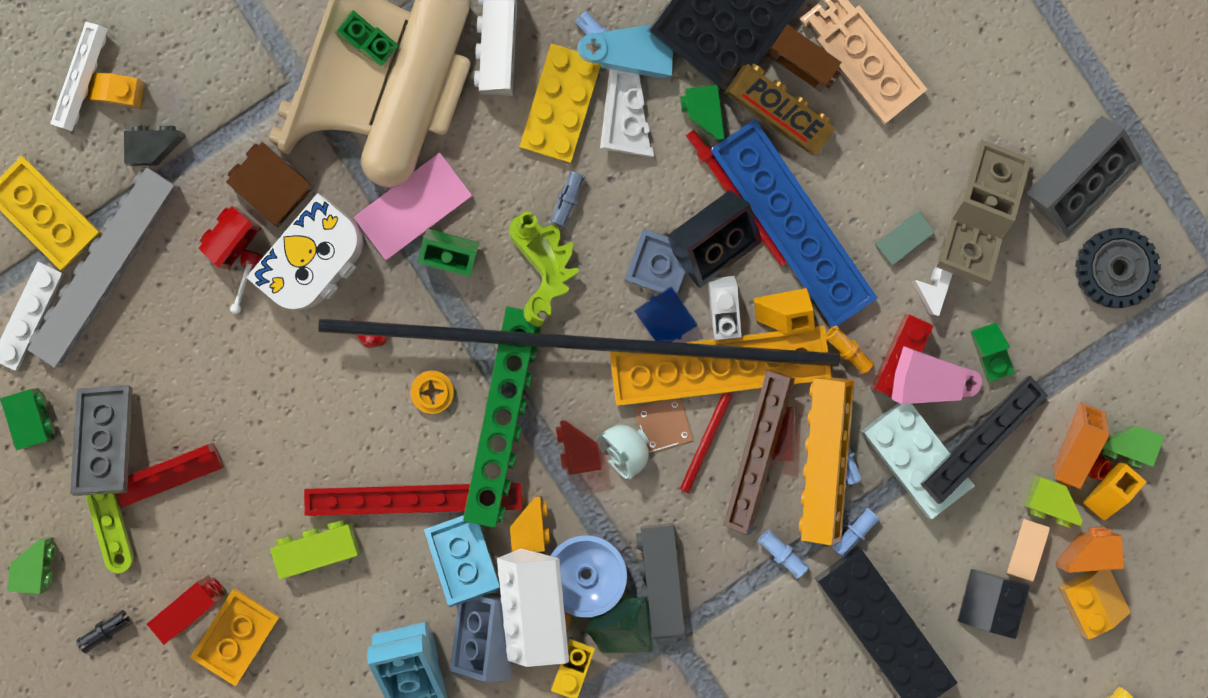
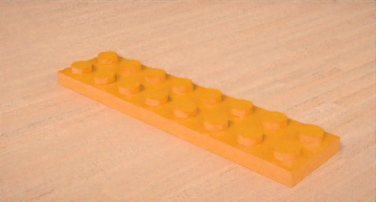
M817 326L815 330L794 334L776 331L743 335L740 338L686 342L828 352L827 340L824 338L826 334L825 326ZM610 352L616 406L762 388L767 370L795 378L794 384L814 382V378L823 376L831 377L830 366Z

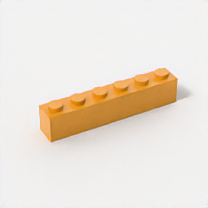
M823 376L814 378V382L810 387L812 409H810L807 418L808 425H810V434L805 444L808 458L803 469V477L806 479L805 490H803L801 495V504L804 508L803 516L799 521L802 541L834 545L841 542L855 380Z

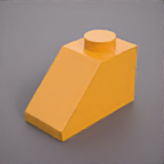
M93 73L89 82L86 99L141 109L145 82L138 78L111 73Z

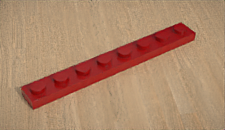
M521 482L510 483L508 496L503 495L501 506L506 507L505 510H522ZM470 484L304 489V516L463 512L466 508ZM485 490L480 496L481 503L485 506L492 505L496 499L494 492L491 490Z

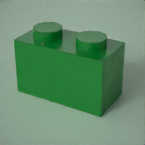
M427 228L417 263L470 277L479 242Z
M39 388L28 389L0 398L16 450L26 449L55 440L53 435L55 433V425L52 419L47 416L45 409L47 408V400Z

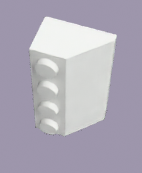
M478 0V6H483V15L477 18V33H482L481 44H476V60H480V71H475L474 87H479L480 94L513 96L518 0Z
M522 548L497 558L508 661L525 667L565 664L569 662L559 558Z

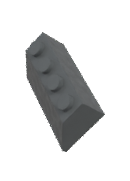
M1101 116L1026 194L1034 207L1064 236L1068 237L1142 159L1125 129Z

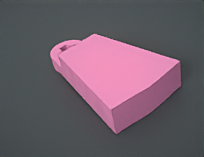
M903 347L895 372L892 400L900 404L962 400V397L976 395L982 386V378L978 372ZM970 379L971 384L965 386L966 381Z

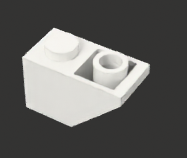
M735 276L713 278L708 282L714 340L740 338L739 298Z

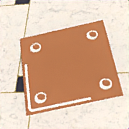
M681 398L659 400L633 408L639 429L645 433L649 440V443H647L649 454L693 441Z

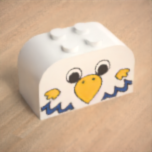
M317 193L246 278L284 308L295 310L314 308L325 298L329 300L339 289L336 284L341 278L347 279L356 269L354 263L360 257L364 246L362 231L326 197Z

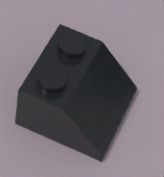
M971 569L957 621L990 633L1016 639L1030 586L1023 582Z

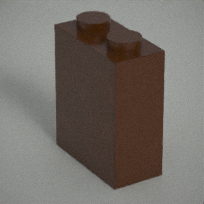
M261 142L258 145L256 143L246 153L248 158L241 165L238 163L229 171L228 176L230 178L226 183L272 225L279 228L315 187L267 144Z

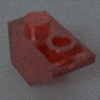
M566 419L560 420L561 426L556 427L558 443H564L565 453L560 454L562 469H568L569 475L601 470L597 441Z

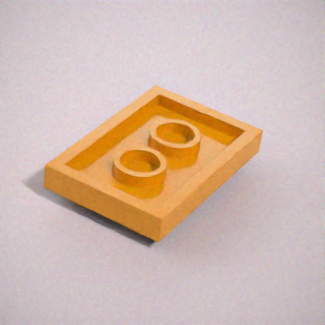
M233 588L190 658L236 687L281 616L237 588Z

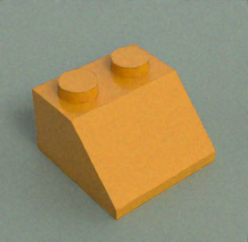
M1111 570L1089 571L1058 586L1080 634L1088 640L1113 629L1131 613Z

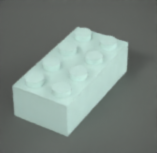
M896 403L861 430V433L925 516L933 519L975 486L967 477L941 504H937L921 486L920 483L950 453L912 404Z

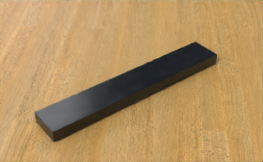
M1031 376L1025 377L920 483L921 486L937 504L943 503L1048 395Z

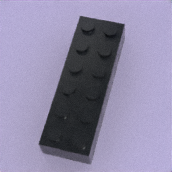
M856 547L846 557H842L814 577L900 698H938L958 683L860 547Z

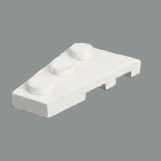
M609 70L600 149L652 158L654 153L653 148L650 147L648 137L650 131L648 122L645 121L644 99L639 74Z

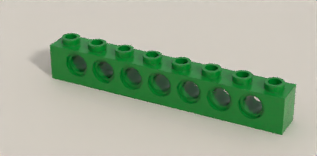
M506 306L501 331L541 333L542 326L537 327L526 321L524 309ZM498 344L463 518L464 522L495 528L497 527V522L503 523L506 507L501 506L503 495L508 496L511 480L506 479L508 468L513 469L516 453H512L513 442H519L522 426H517L519 415L524 416L527 400L522 399L524 388H530L532 373L527 371L529 362H535L537 347ZM512 357L520 358L522 360L521 369L510 371L507 368L508 360ZM509 383L514 384L517 387L516 395L512 398H505L502 395L503 386ZM501 410H507L512 415V419L507 425L497 423L496 416ZM495 437H503L506 440V448L501 452H495L491 448V442ZM491 463H496L501 468V474L496 479H490L486 475V467ZM485 490L493 491L496 496L495 502L490 506L483 505L480 500V496Z

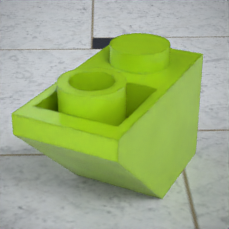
M1036 475L1034 476L1024 506L1031 508L1030 514L1046 519L1047 514L1057 517L1055 523L1071 528L1072 524L1081 526L1083 520L1067 486Z

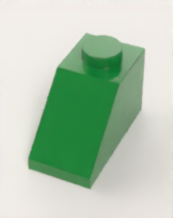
M718 85L686 88L684 96H680L681 112H686L687 119L716 142H722L724 140Z

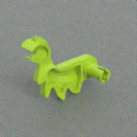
M526 211L512 220L508 234L511 241L542 277V283L538 291L532 295L524 307V318L526 321L534 326L541 327L544 319L537 317V314L543 312L548 318L551 316V300L565 296L568 293L569 287L565 283L573 279L578 274L579 269H565L572 255L573 243L569 242L564 246H557L560 240L558 226L553 224L542 228L537 223L536 215L531 217L532 212Z

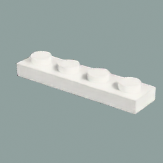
M85 22L50 124L72 131L74 125L77 124L80 116V107L88 94V84L97 68L100 50L106 42L107 28Z
M37 262L0 339V364L19 371L28 352L27 349L31 345L29 339L39 329L65 273L42 262Z

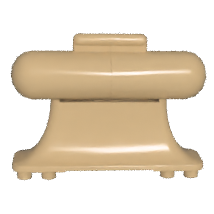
M329 0L298 91L295 92L292 102L282 100L278 115L286 120L283 128L273 126L269 141L278 146V151L289 155L299 140L314 132L344 130L367 135L360 163L363 173L367 178L379 186L389 188L400 186L408 181L414 172L427 131L440 135L447 133L471 63L467 57L455 54V50L469 12L470 1L415 0L410 12L387 0ZM354 10L374 28H380L398 44V47L383 66H379L335 33L350 11Z

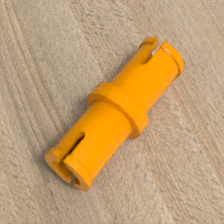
M833 326L827 331L824 338L840 352L839 354L842 359L848 360L861 374L867 373L872 368L874 361L868 358L859 349V344L855 340H850L838 326Z

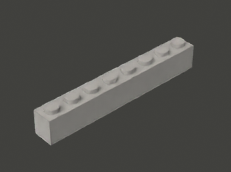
M146 167L144 171L141 170L136 175L133 181L135 186L130 193L124 194L119 201L118 206L120 209L115 216H110L104 224L103 229H105V232L100 239L96 238L90 245L88 250L90 254L86 261H81L74 270V275L76 276L59 293L61 299L55 307L52 306L45 314L44 320L46 322L41 329H37L30 337L29 342L31 345L27 350L52 367H63L179 190V186L153 169Z

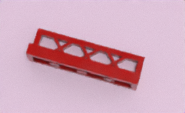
M207 444L128 475L127 493L115 494L121 508L220 470L224 466L215 444Z

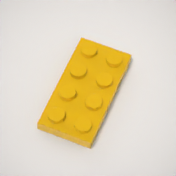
M551 43L519 148L571 164L601 64L586 62L579 56L578 51Z
M21 156L0 177V211L60 271H64L101 234L25 156Z

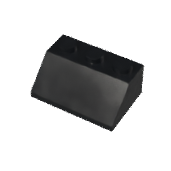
M731 190L667 235L674 256L699 288L762 243L750 203Z

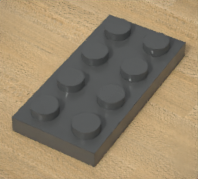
M130 385L77 389L70 494L73 496L127 493L133 388Z

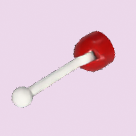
M242 249L240 263L245 271L235 303L230 307V311L233 314H238L241 311L240 302L248 280L246 277L263 258L264 255Z

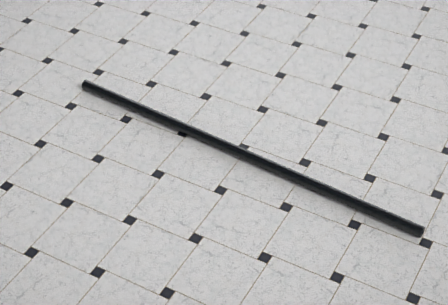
M319 319L318 332L834 367H838L840 362L839 353L335 319Z

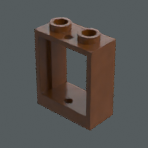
M786 25L767 54L768 57L819 92L824 87L830 89L841 74V71L838 70L842 63L789 25Z

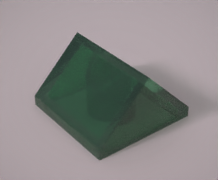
M647 597L620 598L618 603L609 611L590 618L587 633L602 653L652 652Z

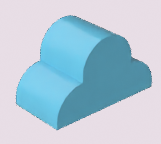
M427 621L372 635V646H369L367 649L368 665L385 698H447L443 676L439 668L433 633Z

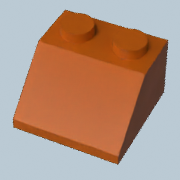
M1105 526L1089 527V532H1080L1056 560V567L1068 573L1124 569L1122 536L1113 533V529H1106Z

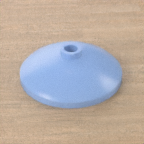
M580 535L564 541L551 554L552 557L559 558L565 612L578 617H594L609 611L618 603L626 587L627 571L621 554L611 543L597 536ZM584 569H588L591 571V577L585 579L581 576V572Z

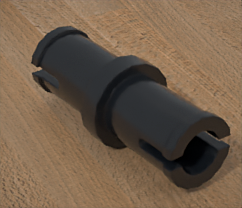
M121 610L107 621H100L93 630L79 637L76 640L78 647L80 648L84 645L81 651L85 654L102 642H109L113 639L114 634L132 624L130 617L124 618L127 613Z

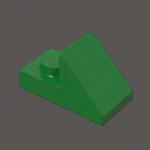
M996 322L970 331L987 382L1015 374L1007 351L1010 346Z

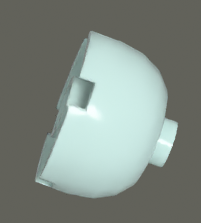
M620 424L607 429L597 436V442L602 453L608 452L612 459L608 460L609 464L623 478H633L646 466L649 457L647 446L649 440L642 430L636 431L631 426Z

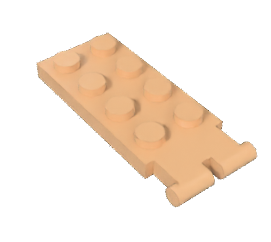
M823 0L829 8L828 10L824 11L817 4L799 19L805 27L810 25L819 35L816 42L822 49L842 62L838 69L883 124L887 123L924 93L927 88L860 5L854 8L849 0Z

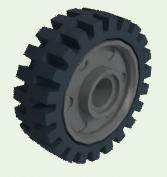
M1112 228L1093 235L1083 244L1084 247L1079 251V258L1075 264L1077 267L1075 272L1076 278H1079L1078 284L1080 288H1083V293L1090 297L1091 301L1108 308H1126L1141 303L1142 300L1150 296V292L1154 291L1156 288L1155 283L1160 278V275H1158V271L1161 270V264H1158L1160 257L1154 251L1156 249L1154 244L1149 243V239L1145 235H1140V232L1130 230L1129 228ZM1115 261H1119L1123 266V271L1120 275H1116L1113 271Z

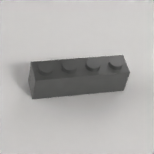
M673 523L641 526V533H636L637 549H643L644 560H639L640 577L646 576L647 587H642L643 604L649 603L650 614H644L646 631L651 630L652 637L685 634Z

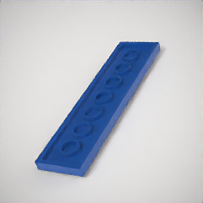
M755 119L710 149L742 198L750 203L753 214L784 257L801 285L807 288L810 298L831 328L838 326L878 298Z

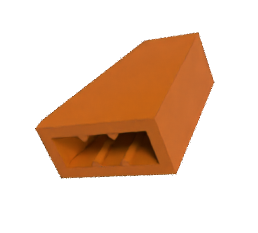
M1082 402L1079 403L1054 464L1055 479L1062 485L1067 487L1074 486L1079 489L1082 487L1110 435L1104 411Z

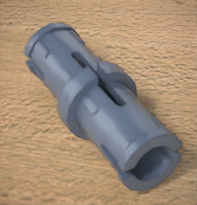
M573 171L569 172L562 192L558 193L557 198L559 200L550 218V222L566 228L574 205L577 206L579 200H577V197L586 179L585 176Z

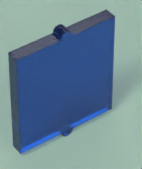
M672 286L657 296L652 295L649 301L634 310L655 341L673 342L676 339L681 340L682 335L698 326V323Z

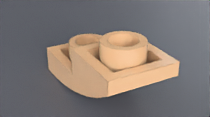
M1023 519L1006 575L1033 583L1050 527Z

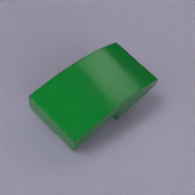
M354 10L350 11L335 31L344 41L379 66H383L398 47V44L380 28H374Z

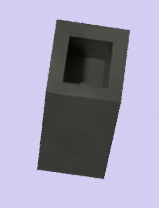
M132 126V131H124V164L129 166H158L182 142L184 133L176 130V126H159V130H149L148 126Z

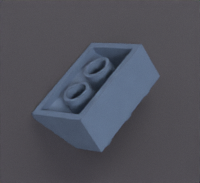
M486 594L458 605L450 671L484 682L510 681L512 662L508 661L506 653L501 595Z

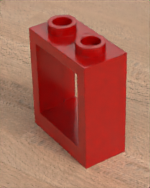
M208 575L193 584L146 625L160 642L165 645L225 597V594L222 592L224 588L216 578L213 577L211 579Z

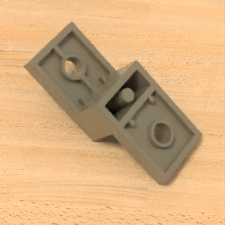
M981 139L977 145L966 187L954 204L937 262V268L983 286H989L994 274L1002 240L1016 220L1032 159ZM993 169L1002 171L1004 176H998ZM964 249L972 250L976 257L968 256Z

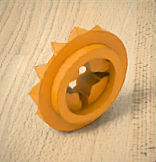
M426 371L415 378L411 385L410 395L412 402L420 411L436 414L444 411L451 404L454 388L450 379L443 373ZM430 380H432L435 389L444 390V392L435 396V404H433L429 395H421V392L429 389Z

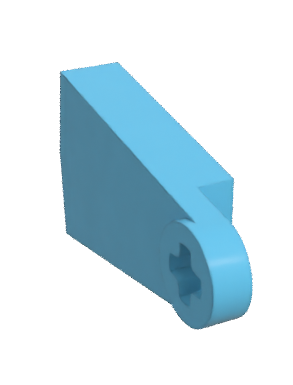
M651 25L590 33L584 36L578 43L577 50L579 56L586 62L601 64V68L660 79H667L672 76L673 51L647 31ZM591 41L593 42V46L598 47V50L595 51L594 54H592L591 50L586 48V46L589 45Z

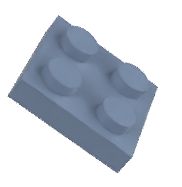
M643 229L625 280L676 298L685 269L674 256L668 237Z

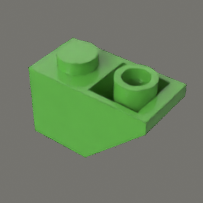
M1130 426L1110 435L1102 448V454L1116 460L1120 455L1128 459L1127 464L1143 469L1144 465L1153 467L1165 436L1138 426Z
M53 537L39 539L10 564L7 591L42 594L48 591L53 581V573L50 571V561H53L55 556V545L52 544Z

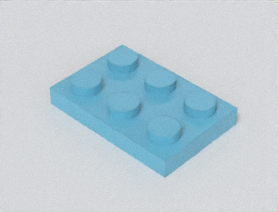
M464 515L424 529L449 607L500 590V583L481 526L464 522Z

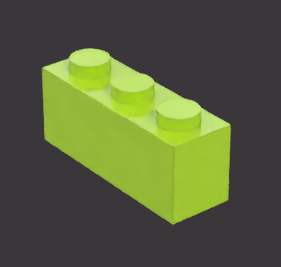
M343 520L327 524L329 529L318 532V528L303 531V537L293 540L291 535L277 539V545L271 547L270 551L279 580L358 556L361 551L352 522L344 524Z

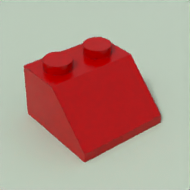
M231 206L229 209L226 207L222 210L216 219L218 224L213 230L208 229L200 239L202 244L198 248L218 268L228 270L239 258L242 249L247 248L262 228L234 206Z

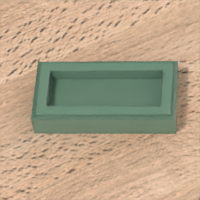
M917 211L878 241L875 246L892 266L935 233V231L922 214Z

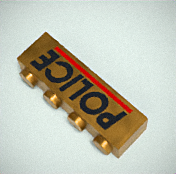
M749 64L742 66L724 93L808 154L818 155L836 129L830 124L832 120L822 112L818 111L816 114L808 108L810 104L799 96L792 97L787 93L788 88L777 80L772 82L766 78V72L755 64H752V66Z

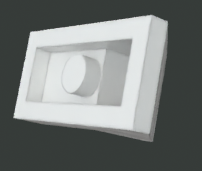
M936 266L931 276V281H934L933 285L917 280L912 281L928 314L934 317L940 315L953 274Z

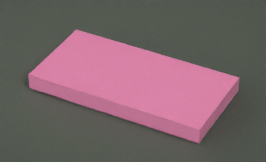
M439 152L415 170L408 181L390 189L353 218L387 261L425 233L427 228L433 227L473 196Z

